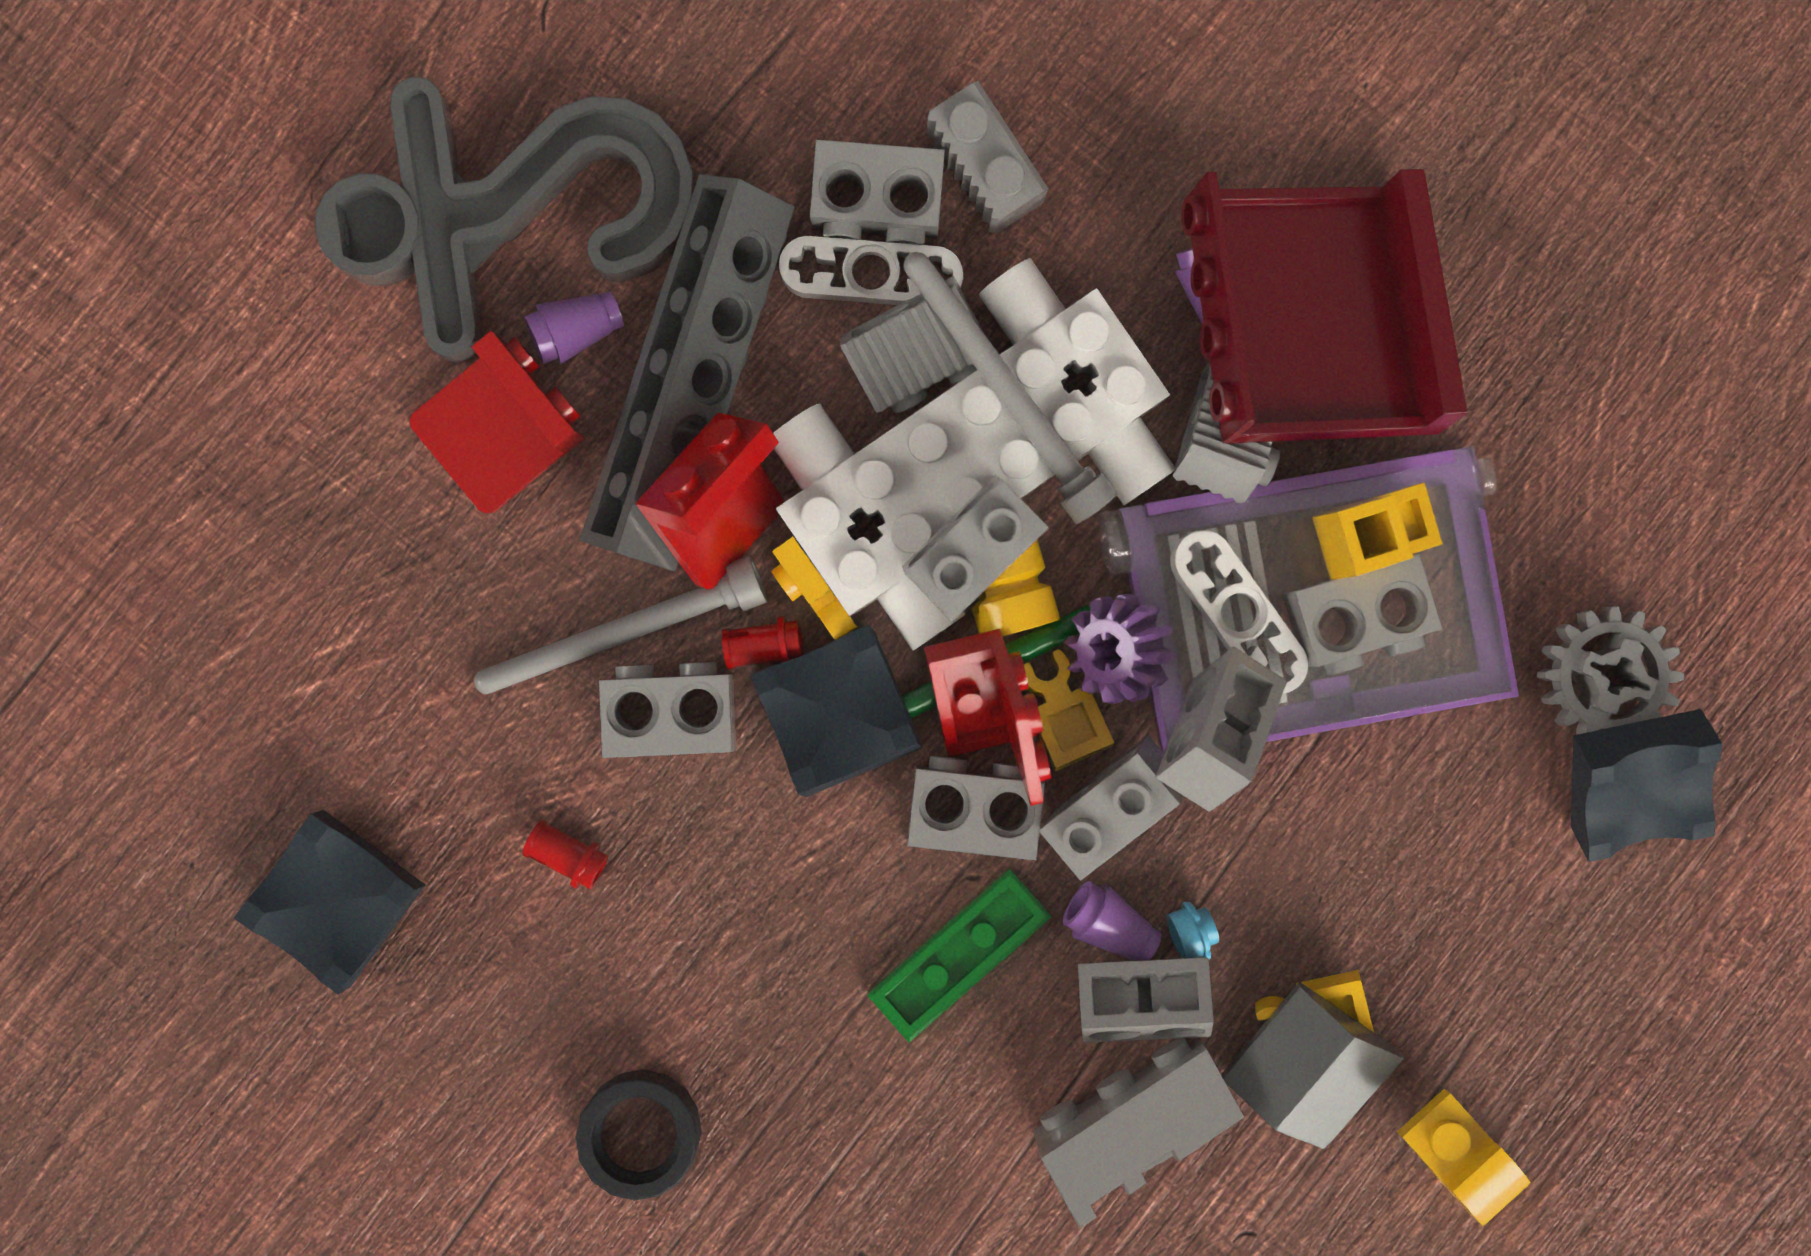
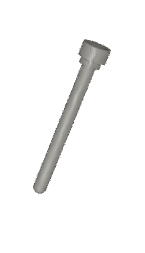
M921 252L909 254L904 261L906 274L1062 483L1058 488L1064 497L1060 502L1062 507L1075 524L1084 521L1096 513L1118 494L1103 472L1096 475L1090 466L1083 468L928 257Z
M750 555L745 556L726 566L727 573L712 589L699 587L482 669L475 675L474 685L479 692L490 694L727 605L729 610L740 606L743 611H747L768 603L759 572Z

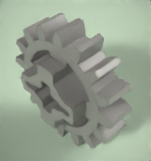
M1603 607L1600 621L1592 610L1577 613L1579 629L1570 624H1560L1556 628V632L1563 641L1561 646H1543L1541 651L1548 658L1554 660L1552 669L1537 671V678L1544 681H1552L1553 690L1541 697L1542 703L1550 705L1560 704L1563 708L1558 713L1555 722L1559 726L1566 727L1579 722L1576 728L1577 735L1662 717L1658 712L1661 705L1678 706L1680 700L1667 691L1669 683H1677L1684 680V673L1669 670L1668 661L1678 656L1680 651L1678 647L1661 648L1658 642L1663 638L1666 629L1662 625H1655L1643 630L1645 613L1629 611L1622 620L1619 607ZM1604 633H1611L1609 638L1603 639L1600 649L1595 651H1584L1581 649L1592 638ZM1642 654L1647 663L1648 675L1641 660ZM1611 665L1610 671L1619 677L1618 680L1627 683L1629 686H1609L1610 680L1601 675V671L1591 666ZM1571 675L1574 676L1580 691L1579 698H1577L1574 692ZM1629 700L1639 702L1628 713L1609 719L1611 714H1617L1622 703Z

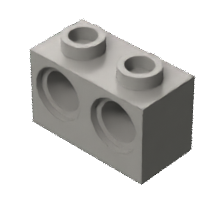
M816 140L810 209L812 229L823 230V237L861 240V233L887 235L886 242L924 245L925 238L937 239L945 150ZM850 180L857 183L864 193L857 204L843 208L834 205L828 199L829 189L838 181ZM913 185L924 192L927 201L920 210L906 213L898 210L892 204V194L901 186Z
M994 475L902 565L905 575L953 622L1049 527L1001 478Z
M1420 554L1413 555L1414 558L1359 576L1336 580L1329 579L1282 594L1294 636L1307 655L1308 667L1324 665L1326 675L1329 676L1363 666L1364 662L1361 654L1385 647L1387 656L1391 657L1426 646L1423 635L1441 630L1442 626ZM1390 590L1400 594L1406 605L1405 616L1396 626L1389 624L1381 613L1382 599ZM1328 609L1336 610L1345 621L1344 636L1335 645L1327 643L1319 632L1320 618Z
M1233 646L1192 680L1155 778L1209 812L1250 784L1254 778L1287 680Z
M717 662L679 664L680 676L654 677V665L615 667L616 679L599 680L602 758L724 753L736 750L733 674L718 675ZM695 689L708 691L717 702V714L714 720L706 726L693 724L684 713L685 698ZM632 692H639L645 695L653 707L652 718L642 729L630 727L621 716V703Z
M1149 735L1055 807L1039 830L1080 881L1180 805L1184 797L1155 778L1164 753Z
M930 756L929 767L915 766L907 838L908 846L1036 860L1042 804L1030 806L1017 765L993 763L992 774L967 771L968 760ZM1042 781V782H1040V783H1041L1042 795H1044V786H1045V783ZM940 785L952 786L962 795L960 811L954 817L946 820L933 817L925 807L926 797L929 792ZM1005 792H1013L1020 795L1025 803V813L1022 819L1017 824L1009 827H1003L994 823L989 813L990 805L994 798Z
M1208 957L1078 964L1083 1043L1211 1037L1214 1020Z

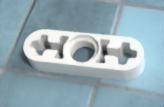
M802 236L789 242L783 249L779 259V270L785 286L793 294L803 298L900 305L921 294L911 279H907L908 292L895 291L900 278V266L897 257L906 258L913 252L925 254L930 261L941 262L942 273L954 276L960 288L963 281V268L958 257L952 251L940 246ZM812 251L815 252L817 263L836 266L834 253H847L843 262L845 287H832L835 281V273L817 272L813 276V283L801 282L799 272L790 269L791 263L801 262L804 252ZM867 255L881 257L886 261L890 269V276L887 282L882 287L873 290L859 286L853 278L854 265L860 258Z
M1212 531L1193 532L1178 540L1170 556L1172 572L1225 648L1230 650L1234 646L1245 653L1240 644L1258 637L1269 624L1274 631V635L1262 638L1273 653L1281 654L1287 652L1291 658L1284 666L1288 676L1285 678L1287 683L1283 694L1299 687L1307 675V655L1228 542L1222 536ZM1192 544H1195L1200 550L1209 547L1215 550L1217 556L1211 560L1210 565L1219 579H1226L1230 572L1237 579V583L1219 589L1210 601L1203 594V590L1214 587L1213 582L1203 571L1191 574L1186 567V564L1193 558L1192 553L1188 549ZM1236 593L1249 597L1256 608V617L1253 624L1248 629L1240 632L1227 627L1221 615L1225 600ZM1251 646L1247 653H1245L1265 667L1268 664L1267 658L1258 646Z

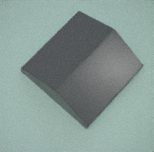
M1299 982L1222 1073V1078L1274 1130L1325 1149L1401 1063L1404 1056L1403 1052Z

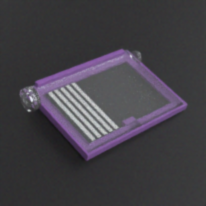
M1473 446L1270 481L1266 487L1258 484L1246 502L1236 503L1233 498L1225 499L1222 494L1208 492L1100 512L1098 517L1100 541L1109 574L1115 575L1128 572L1131 592L1134 596H1138L1139 605L1153 604L1160 607L1155 625H1169L1175 628L1169 637L1163 639L1164 647L1178 655L1174 658L1173 662L1161 664L1169 680L1165 681L1162 686L1150 687L1152 710L1161 751L1165 754L1192 680L1228 651L1172 572L1170 556L1178 540L1187 534L1197 531H1212L1222 536L1294 635L1282 594L1330 579L1312 516L1423 482L1426 485L1443 544L1414 553L1413 555L1420 554L1442 629L1424 634L1423 638L1426 646L1391 657L1387 656L1385 647L1361 654L1364 662L1363 666L1327 676L1324 665L1308 667L1307 675L1302 684L1295 690L1282 694L1266 742L1518 697V687L1483 496L1493 495L1496 492V474L1492 461L1488 457L1476 459ZM1192 544L1188 548L1193 556L1192 560L1186 564L1188 571L1191 574L1203 571L1215 585L1212 588L1203 590V594L1208 601L1222 587L1237 583V579L1232 572H1230L1226 579H1219L1213 571L1210 562L1217 555L1212 547L1200 550L1195 544ZM1390 590L1382 599L1381 613L1384 619L1393 626L1398 625L1403 620L1406 613V605L1400 594ZM1238 593L1233 594L1223 603L1221 610L1222 619L1230 629L1237 632L1244 631L1255 620V605L1249 597ZM1334 609L1325 611L1319 621V632L1322 638L1331 645L1337 644L1345 633V621L1341 614ZM1268 624L1262 634L1252 640L1242 642L1240 645L1245 653H1247L1251 646H1258L1267 658L1268 664L1266 667L1285 679L1288 674L1284 666L1291 658L1287 652L1281 654L1273 653L1262 638L1274 635L1273 629Z

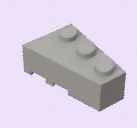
M1185 1038L1176 1039L1152 1054L1151 1058L1154 1063L1134 1074H1131L1129 1069L1118 1071L1097 1084L1095 1088L1098 1094L1077 1106L1073 1100L1062 1102L1049 1109L1040 1117L1042 1125L1033 1130L1040 1157L1079 1228L1096 1218L1090 1206L1120 1185H1122L1126 1194L1133 1193L1146 1184L1142 1176L1143 1172L1172 1156L1177 1161L1182 1160L1244 1118L1210 1054L1198 1038L1190 1043H1187Z

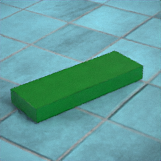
M1008 867L867 992V996L907 1042L910 1043L1052 916Z

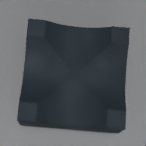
M869 625L852 631L812 652L750 675L774 729L798 795L809 797L923 748L878 637Z
M1702 709L1573 735L1571 829L1588 862L1610 858L1624 847L1644 840L1681 838L1693 841L1714 836L1716 820L1713 808L1712 786L1715 767L1721 760L1722 742Z
M321 810L308 816L282 857L253 894L246 900L234 919L252 932L287 952L306 967L321 983L339 995L352 986L426 884L328 812Z

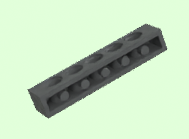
M699 174L579 541L670 571H676L677 559L635 503L718 412L728 415L729 406L741 370L747 361L748 348L760 312L767 300L768 287L780 251L787 239V229L795 208L794 206L739 178Z

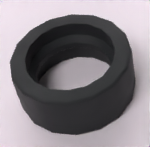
M643 1069L620 1073L599 1087L580 1115L575 1139L579 1162L591 1181L612 1196L635 1201L658 1197L680 1183L694 1162L702 1130L698 1108L686 1088L666 1074ZM635 1097L653 1099L667 1108L675 1121L677 1132L674 1151L666 1162L653 1170L641 1172L624 1169L612 1161L604 1149L601 1134L604 1118L611 1108L624 1099Z

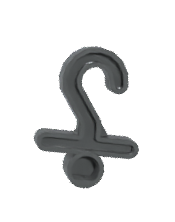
M409 77L395 86L390 100L402 187L398 183L379 174H355L339 180L324 194L316 210L315 234L322 252L349 277L365 285L389 286L406 280L415 272L423 330L427 344L442 358L452 363H464L472 360L477 355L471 346L484 337L474 272L503 243L514 240L590 163L601 159H618L631 165L642 179L641 196L635 208L624 218L597 228L588 241L587 252L591 263L604 279L611 282L622 283L654 272L673 255L696 181L681 139L657 113L626 98L590 96L557 108L486 178L468 182L460 177L451 111L446 99L431 81L423 77Z

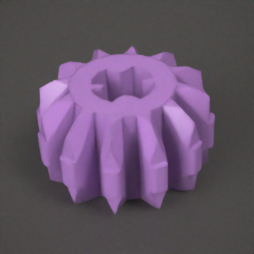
M1133 594L1118 595L1116 599L1106 596L1091 602L1090 611L1079 612L1077 616L1072 618L1080 634L1069 636L1063 643L1077 651V659L1071 662L1067 670L1073 673L1082 671L1085 673L1081 691L1088 692L1089 694L1101 692L1102 701L1109 704L1123 702L1124 699L1136 702L1146 699L1150 695V687L1162 686L1165 681L1169 680L1161 664L1173 662L1174 658L1178 655L1164 647L1163 639L1169 637L1175 628L1169 625H1155L1160 607L1153 604L1140 606L1138 596Z

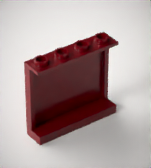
M1400 169L1384 186L1239 189H1219L1217 172H1206L1184 199L1181 210V223L1185 235L1191 236L1194 256L1190 274L1191 288L1193 294L1196 297H1200L1204 322L1200 330V347L1204 358L1210 360L1213 385L1210 390L1209 406L1212 418L1215 422H1219L1222 444L1440 434L1468 413L1424 169Z

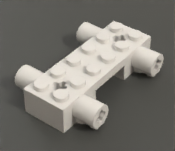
M1028 258L1007 270L979 293L980 298L1013 344V346L1000 354L1001 358L1077 461L1089 454L1100 472H1103L1117 491V496L1123 505L1174 471L1175 466L1141 419L1142 416L1169 397L1170 393L1097 288L1066 309L1031 258ZM1072 369L1077 374L1085 372L1091 379L1087 386L1091 394L1085 397L1080 390H1074L1071 393L1065 391L1062 386L1068 378V374L1065 371ZM978 370L856 454L820 403L804 410L773 433L779 441L774 448L775 452L802 489L801 492L777 507L776 510L848 615L852 617L877 599L912 651L966 614L962 612L952 622L905 575L902 565L994 475L1001 478L1020 498L1055 475ZM863 511L867 517L878 514L883 519L885 524L877 527L882 535L877 542L871 544L865 537L854 541L850 537L849 530L856 527L852 521L856 514Z

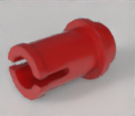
M778 616L777 623L722 630V650L728 670L777 661L786 662L804 655L803 635L799 620L787 621L785 616Z
M539 820L524 845L522 855L526 858L530 857L570 878V886L575 889L580 885L592 889L609 857L607 854L599 851L601 845L594 841L589 846L547 824V821Z

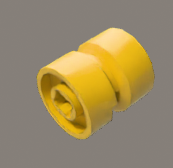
M1038 540L1028 547L979 595L980 600L972 608L979 634L1000 629L1003 637L1061 620L1051 586L1039 583L1038 576L1045 569Z

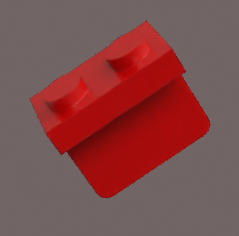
M490 331L471 346L480 358L411 415L409 421L414 433L475 507L486 514L498 511L585 439L573 424L581 415L556 386L547 393L532 373L540 366L516 337H513L506 343L493 331Z
M718 412L635 503L696 586L705 589L714 588L718 581L727 573L726 566L740 559L779 514L776 508L783 504V498L760 465L779 443L766 423Z
M1000 629L924 647L948 757L1010 742L1030 806L1044 803L1040 782L1050 780L1051 772L1043 742L1033 743L1032 737L1037 736V733L1043 732V725L1034 693L1024 696L1021 691L1029 689L1020 652L1008 654Z

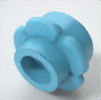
M1182 902L1181 909L1166 915L1168 930L1174 946L1181 959L1208 957L1210 960L1211 946L1219 943L1215 922L1206 907L1196 909L1191 902Z

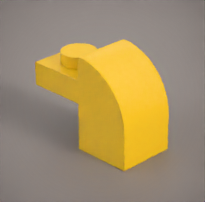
M1425 482L1410 485L1360 502L1343 505L1312 516L1330 580L1355 577L1414 558V553L1443 544Z
M1446 1089L1437 1094L1397 1131L1425 1162L1428 1169L1482 1227L1531 1183L1509 1155L1491 1139Z

